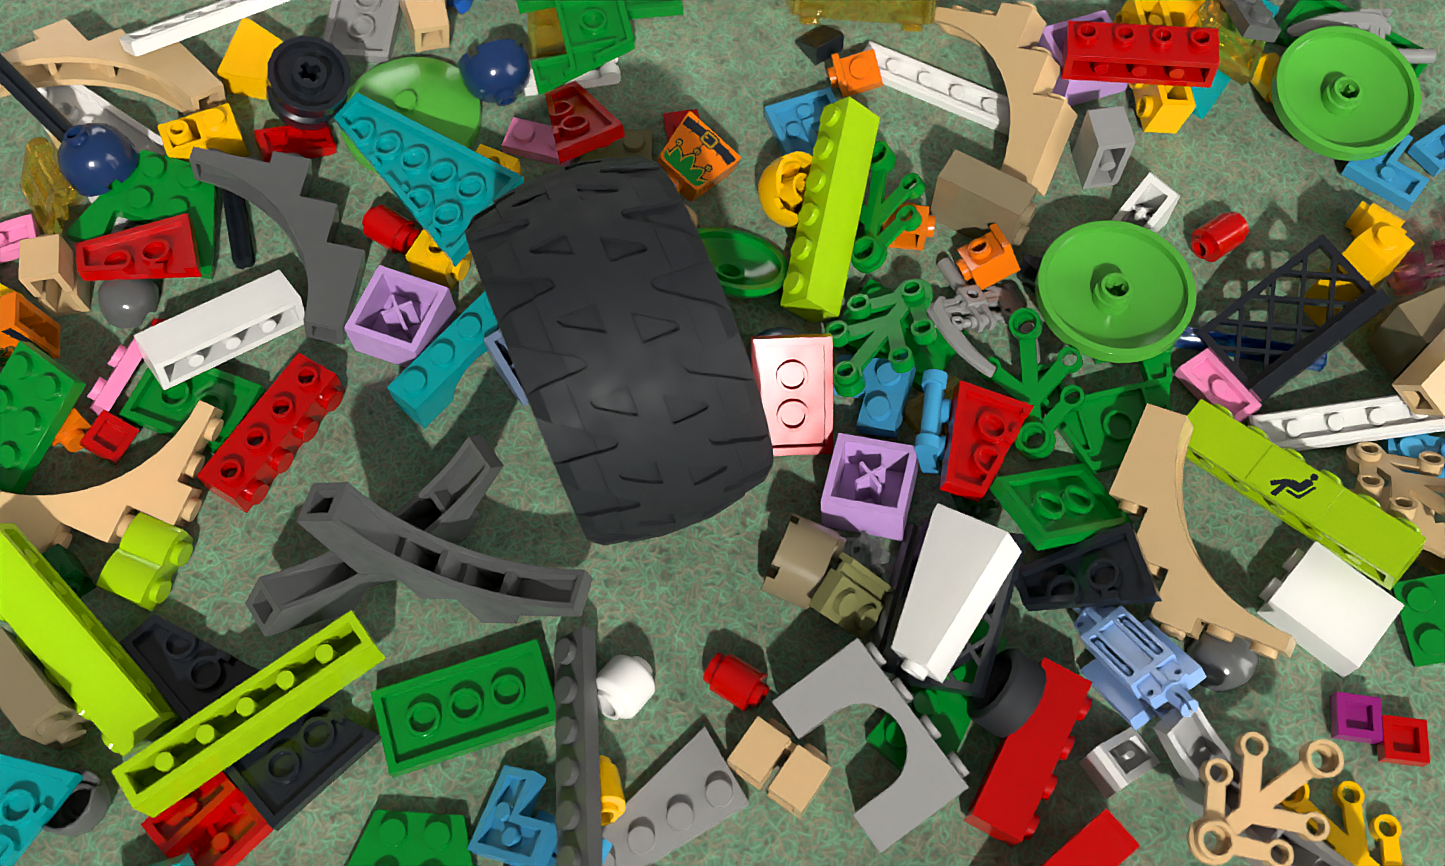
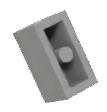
M1124 106L1099 107L1094 110H1087L1072 151V157L1082 189L1118 185L1136 143Z

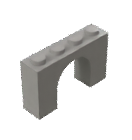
M857 638L772 701V703L798 739L805 737L841 709L856 704H870L880 707L891 714L899 723L907 743V758L902 773L894 783L853 813V816L875 847L882 853L966 790L968 785L963 778L969 772L953 751L945 756L936 744L935 740L942 735L927 715L924 714L918 719L907 705L914 698L901 680L897 677L890 682L880 667L887 662L874 644L870 641L863 646Z

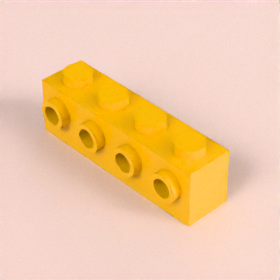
M1127 0L1114 19V23L1173 26L1166 0ZM1128 83L1133 91L1136 102V114L1140 117L1143 132L1177 133L1196 108L1191 87Z
M480 144L475 151L522 175L518 158ZM424 229L405 255L413 275L448 287L450 291L457 281H462L466 277L470 268V261L473 258L469 251L455 267Z

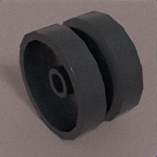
M300 35L286 39L273 50L267 65L266 98L272 112L285 124L299 130L315 131L328 127L336 121L334 116L346 104L350 88V68L344 55L333 44L319 37Z

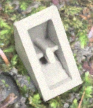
M1149 172L1112 220L1136 224L1157 233L1167 224L1181 195L1152 172Z
M1130 727L1097 746L1079 763L1107 800L1161 762L1139 733Z

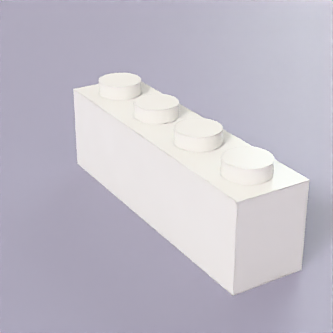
M276 270L133 336L143 360L163 390H166L304 325L305 310L300 295L280 270Z

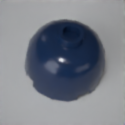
M502 39L477 46L479 54L469 59L468 53H465L460 58L458 69L465 87L475 98L483 102L496 103L497 106L510 105L517 100L516 96L521 94L529 83L531 67L525 45L521 42L520 47L517 46L514 39Z
M99 122L75 125L68 129L64 134V139L57 153L61 174L81 196L94 197L111 191L106 185L112 183L115 179L123 183L134 171L139 160V153L128 137L116 127Z

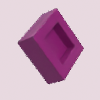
M1335 692L1330 695L1332 739L1368 744H1378L1383 741L1380 697Z

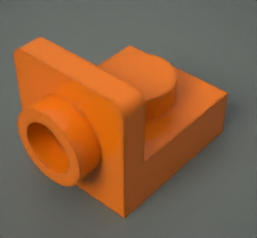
M874 49L841 59L838 53L831 54L834 66L828 67L833 88L840 87L843 97L884 86Z

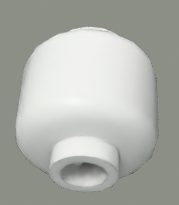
M616 655L612 657L597 674L598 710L613 720L633 718L655 692V681L651 675L653 672L651 666L639 656Z

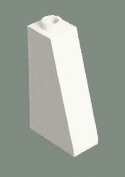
M939 503L936 505L891 647L903 660L901 667L906 672L922 681L926 676H929L943 683L1022 552L1007 531Z

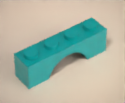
M485 291L387 387L397 408L424 429L453 401L456 386L468 367L479 356L487 352L483 338L499 329Z

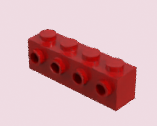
M1068 20L1062 47V79L1210 88L1220 64L1218 28Z
M298 353L197 474L200 481L209 491L245 513H248L253 505L260 504L265 499L269 485L276 476L289 469L294 460V454L304 442H309L316 435L319 423L328 412L334 411L340 405L345 389L337 375Z
M1045 657L1038 664L1046 671L1047 682L1036 710L1028 721L1015 733L1001 738L963 820L1010 847L1019 844L1023 839L1029 841L1036 831L1040 821V816L1035 814L1041 798L1048 800L1058 780V776L1053 774V770L1058 759L1064 761L1069 755L1076 738L1070 735L1076 720L1079 722L1083 721L1093 700L1087 696L1093 682Z

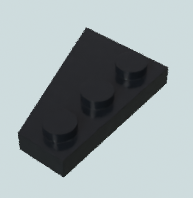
M1130 522L1020 566L1016 580L1022 604L1028 611L1162 602L1140 541Z

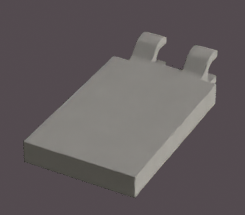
M332 0L323 40L333 44L344 55L346 61L379 64L391 61L402 16L399 0Z

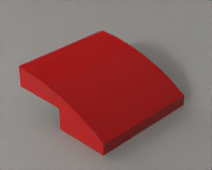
M224 770L156 817L149 816L140 824L165 856L173 858L189 853L195 866H236L274 830Z

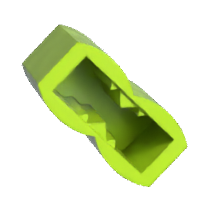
M140 512L126 529L119 548L105 564L96 586L112 596L148 611H153L157 603L161 604L168 597L172 587V575L177 571L178 567L184 566L190 559L193 551V538L179 527Z

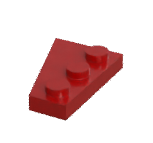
M577 81L545 93L560 164L594 149L607 147L613 141L625 137L623 124Z
M188 213L75 243L77 272L84 281L202 277L194 224Z
M960 380L953 390L939 489L978 502L986 494L1004 461L1003 458L1017 438L1023 422L1029 416L1034 405Z

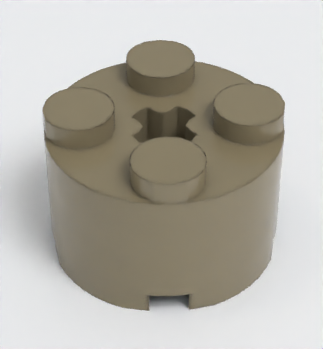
M792 513L786 525V532L779 541L760 590L807 610L810 607L808 605L827 576L825 572H829L834 563L839 560L846 539L839 536L837 531Z

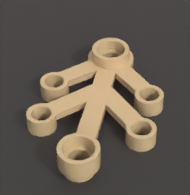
M1360 442L1347 448L1345 459L1348 462L1347 467L1352 473L1358 475L1354 488L1357 495L1363 493L1373 499L1379 498L1384 486V480L1379 476L1381 475L1390 481V501L1387 514L1395 519L1401 517L1412 521L1418 503L1410 497L1411 495L1445 517V499L1434 492L1445 493V479L1437 477L1442 474L1445 464V458L1442 455L1431 451L1421 452L1418 459L1387 454L1381 446L1373 442ZM1401 470L1416 471L1420 474L1407 473Z
M1258 732L1243 733L1236 738L1234 744L1235 751L1241 758L1238 807L1224 817L1226 785L1233 778L1230 764L1221 758L1204 761L1199 768L1200 779L1206 785L1203 817L1195 820L1188 829L1187 844L1189 850L1198 861L1207 865H1222L1228 862L1233 855L1260 860L1265 866H1290L1294 860V851L1288 842L1281 839H1270L1261 842L1237 835L1251 824L1297 833L1305 841L1324 840L1329 834L1330 825L1327 818L1321 813L1304 812L1300 814L1273 807L1312 777L1321 779L1334 777L1339 774L1344 765L1343 753L1339 746L1330 740L1318 739L1309 741L1301 747L1299 761L1261 789L1263 758L1268 753V742ZM1248 738L1253 739L1257 744L1255 755L1250 754L1246 749L1245 743ZM1314 751L1319 753L1322 758L1320 768L1315 767L1312 762L1311 754ZM1213 764L1217 765L1222 771V778L1219 782L1213 780L1210 775V768ZM1309 818L1314 819L1317 823L1318 831L1315 835H1311L1307 830L1306 823ZM1208 831L1213 833L1216 838V846L1212 850L1208 849L1204 844V835ZM1274 845H1277L1282 851V860L1279 863H1276L1271 858L1270 852Z

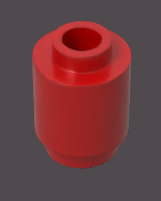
M385 204L371 207L362 219L364 235L394 254L399 252L406 255L420 234V231L415 228L414 222Z
M1238 212L1220 213L1192 232L1191 248L1194 254L1208 262L1217 261L1244 242L1245 237L1249 233L1248 223Z
M718 652L709 663L703 676V681L710 685V691L744 712L751 706L757 709L764 701L770 688L769 685L765 684L767 679L766 673L732 653L726 655Z

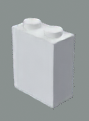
M1315 541L1304 552L1296 548L1287 558L1282 568L1288 572L1281 581L1274 577L1263 589L1259 597L1265 602L1256 613L1277 629L1292 635L1298 645L1344 678L1361 666L1405 605L1319 542Z

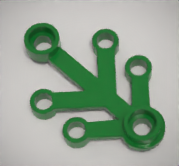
M876 141L870 164L872 175L868 206L866 207L862 203L859 221L865 225L864 237H859L856 234L851 256L852 265L861 273H871L880 268L887 258V247L904 230L908 232L913 231L922 222V216L918 210L912 205H906L899 209L896 219L880 233L881 225L907 198L916 199L920 197L926 188L924 181L918 174L909 173L902 178L900 185L884 201L887 174L893 170L896 163L894 151L884 141Z
M909 279L901 283L894 293L869 299L865 294L854 295L848 300L847 307L850 316L855 320H864L871 313L891 309V311L886 316L847 326L843 321H833L827 325L825 334L831 333L833 347H842L849 341L870 336L850 361H843L835 366L833 385L838 395L853 397L863 391L866 385L863 370L887 340H889L891 348L888 358L892 370L896 373H906L914 367L913 353L906 346L901 323L908 314L912 316L911 333L914 342L919 345H928L936 339L937 333L934 322L928 319L926 312L933 299V290L929 282L923 279ZM923 330H928V331L925 332V333H919V332H921V331H923ZM900 358H906L903 361H897Z
M1020 308L1010 316L1009 329L1013 336L1019 340L1022 383L1004 370L1000 361L995 357H985L991 364L997 365V371L991 378L980 371L978 372L984 381L989 383L995 382L1015 399L1034 405L1020 428V432L1015 439V446L1023 457L1030 460H1040L1050 455L1056 444L1054 431L1071 411H1078L1085 406L1086 395L1083 389L1077 385L1066 386L1061 391V400L1043 419L1041 404L1068 373H1075L1080 370L1083 358L1078 349L1065 347L1059 351L1057 361L1039 380L1036 338L1040 336L1043 324L1035 310ZM1030 322L1034 324L1032 331L1029 333H1022L1020 331L1024 323ZM1073 354L1077 356V361L1073 365L1066 366L1063 364V359L1067 355ZM1072 392L1080 394V400L1075 404L1066 402V397ZM1034 435L1043 437L1042 444L1038 447L1029 446V440Z

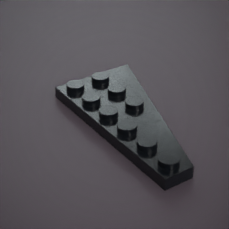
M156 614L149 617L119 642L184 722L260 671ZM319 704L231 764L224 771L270 827L278 832L379 742L381 736L349 720L344 715Z

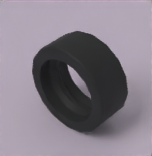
M1007 648L1001 651L995 657L985 697H968V716L972 721L997 737H1006L1015 733L1028 721L1036 710L1045 690L1047 682L1046 671L1040 664L1016 648Z

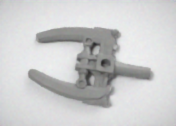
M1390 8L1359 9V11L1324 14L1290 26L1287 29L1286 35L1289 38H1296L1318 28L1348 26L1366 30L1385 39V35L1389 36L1391 26L1386 20L1391 16L1392 10ZM1398 49L1409 63L1434 64L1436 59V49Z
M949 257L943 258L938 262L937 266L956 295L954 298L947 300L944 296H939L936 302L931 303L930 307L926 310L928 319L934 322L935 328L937 327L944 339L964 360L991 378L996 367L973 347L961 331L963 328H973L978 333L982 332L984 327L987 330L994 329L998 321L1008 324L1010 316L1016 310L1024 308V305L1009 283H1005L1003 288L992 285L985 288L984 292L981 291L977 284L968 286ZM996 306L1002 309L1001 312L997 313L989 310V308ZM1024 323L1020 331L1022 333H1029L1033 329L1032 323ZM1036 338L1037 361L1039 365L1041 360L1040 347Z

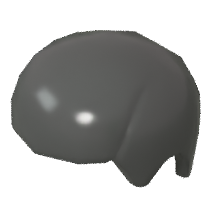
M153 279L104 280L98 290V303L101 313L108 324L120 329L135 328L142 325L144 317L149 312L155 313L157 311L160 291Z
M1207 628L1201 632L1198 640L1191 639L1186 654L1202 667L1206 678L1199 683L1202 687L1215 692L1225 693L1242 686L1254 676L1259 658L1257 653L1249 650L1250 642L1234 636L1232 643L1206 633Z
M74 767L67 770L85 777L50 821L42 826L44 831L57 835L77 837L92 831L105 818L110 807L109 787L102 775L91 768Z

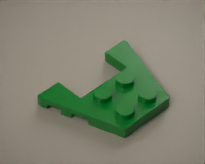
M516 0L519 14L555 8L566 50L564 55L531 61L538 95L545 94L635 49V39L624 0Z
M143 149L139 153L137 166L131 175L123 183L115 179L108 186L111 191L99 195L68 228L66 236L70 241L79 243L110 234L118 217L149 224L188 213L194 224L202 272L201 278L213 280L215 276V219L217 218L218 186L195 180L190 162Z
M1173 345L1155 357L1138 361L1144 382L1087 394L1085 406L1078 411H1071L1058 426V432L1078 460L1084 463L1093 474L1120 468L1147 403L1172 411V404H1170L1172 367L1170 365ZM1056 361L1038 365L1039 380ZM1062 381L1041 404V408L1046 415L1061 400L1060 394L1064 389ZM1080 396L1066 397V402L1069 404H1075L1080 400Z
M375 810L347 866H475L473 852L467 849L470 843L467 818L464 815Z

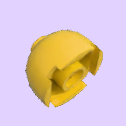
M796 151L781 156L772 161L764 169L760 177L758 199L761 208L770 220L782 227L795 229L798 226V215L802 208L806 190L805 184L813 158L808 153Z

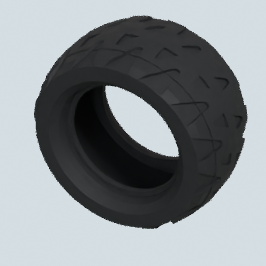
M642 156L618 159L610 157L573 163L519 185L494 200V204L472 217L465 231V236L475 266L541 435L572 509L588 541L606 546L626 541L632 543L668 535L715 516L744 497L746 492L765 481L773 466L774 454L770 430L758 386L730 306L706 248L681 196L659 163Z

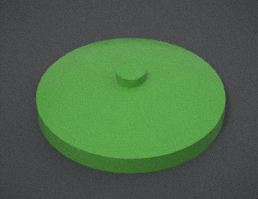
M1328 26L1302 35L1287 48L1276 64L1272 74L1271 98L1276 114L1283 126L1301 144L1329 158L1344 161H1362L1381 156L1395 148L1410 133L1420 114L1421 89L1415 71L1408 60L1385 39L1359 28Z
M406 57L388 61L362 75L348 92L347 102L358 92L469 149L476 141L481 129L482 107L480 99L475 98L467 90L458 68L438 59ZM340 128L341 135L351 155L361 165L377 173Z
M1094 221L1081 224L1066 231L1047 249L1036 276V301L1043 319L1052 332L1069 347L1078 349L1080 353L1088 357L1106 362H1138L1163 353L1181 337L1190 323L1196 306L1195 281L1187 262L1178 250L1155 232L1123 221Z

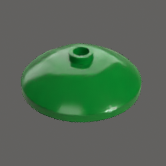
M720 227L697 229L726 297L757 298L777 291L783 286L787 276L788 263L782 253L770 243L757 236L735 229Z

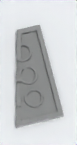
M705 727L626 803L624 813L614 823L601 828L602 837L613 844L603 866H650L749 806L750 803Z

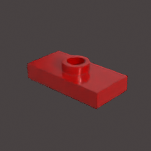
M290 125L254 130L255 141L263 162L270 163L273 151L286 154L296 153L309 159L336 153V144L329 126L315 131L299 130Z

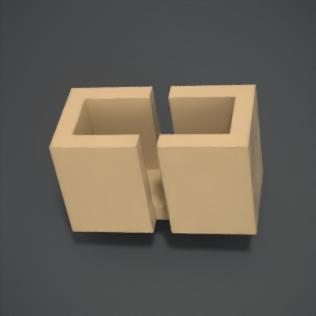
M44 234L35 238L20 240L18 279L34 297H38V302L52 317L91 311V281H84L77 272L74 252L61 235Z
M757 716L727 759V765L731 771L760 791L785 754L789 756L768 787L769 793L767 796L800 819L828 778L832 767L826 764L828 760L826 755L814 746L805 744L802 747L790 741L791 732L784 725L772 718L766 722Z

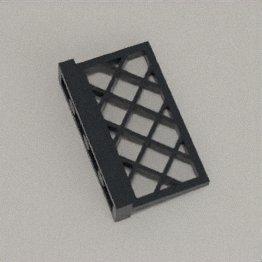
M1322 234L1197 330L1195 335L1257 401L1263 403L1382 312L1393 300L1382 289L1376 291ZM1320 248L1331 260L1330 273L1307 271L1308 256ZM1299 263H1301V269H1300V271H1299V270H1291V269H1293L1295 266H1297ZM1337 267H1338L1344 274H1339V273H1337ZM1281 277L1300 278L1298 297L1275 296L1276 281ZM1306 278L1329 280L1328 300L1304 298ZM1336 281L1352 282L1361 291L1362 295L1352 302L1334 300ZM1270 286L1269 295L1260 294ZM1250 301L1268 302L1266 322L1243 320L1244 306ZM1274 303L1297 305L1296 324L1272 323ZM1304 305L1327 307L1326 322L1321 326L1302 325ZM1333 308H1343L1333 316ZM1238 311V318H1237V320H1236V319H1228L1229 317H1231L1234 313H1236V312ZM1219 325L1236 326L1235 346L1218 345L1208 333ZM1242 327L1266 329L1264 349L1241 347ZM1272 330L1295 331L1294 347L1288 351L1270 350ZM1301 332L1311 333L1301 341ZM1226 353H1234V360ZM1240 354L1263 356L1262 371L1251 380L1239 368ZM1269 356L1279 357L1269 365Z
M925 518L884 650L883 658L887 663L880 668L890 682L898 677L907 690L911 686L984 698L1027 539L1024 534L1009 533L1022 552L1001 585L998 596L992 600L981 620L985 618L990 625L987 636L973 645L969 640L967 641V649L960 653L947 674L949 679H944L943 683L926 676L922 681L901 667L903 660L891 647L931 520L930 518ZM974 658L978 664L974 684L958 681L952 671Z

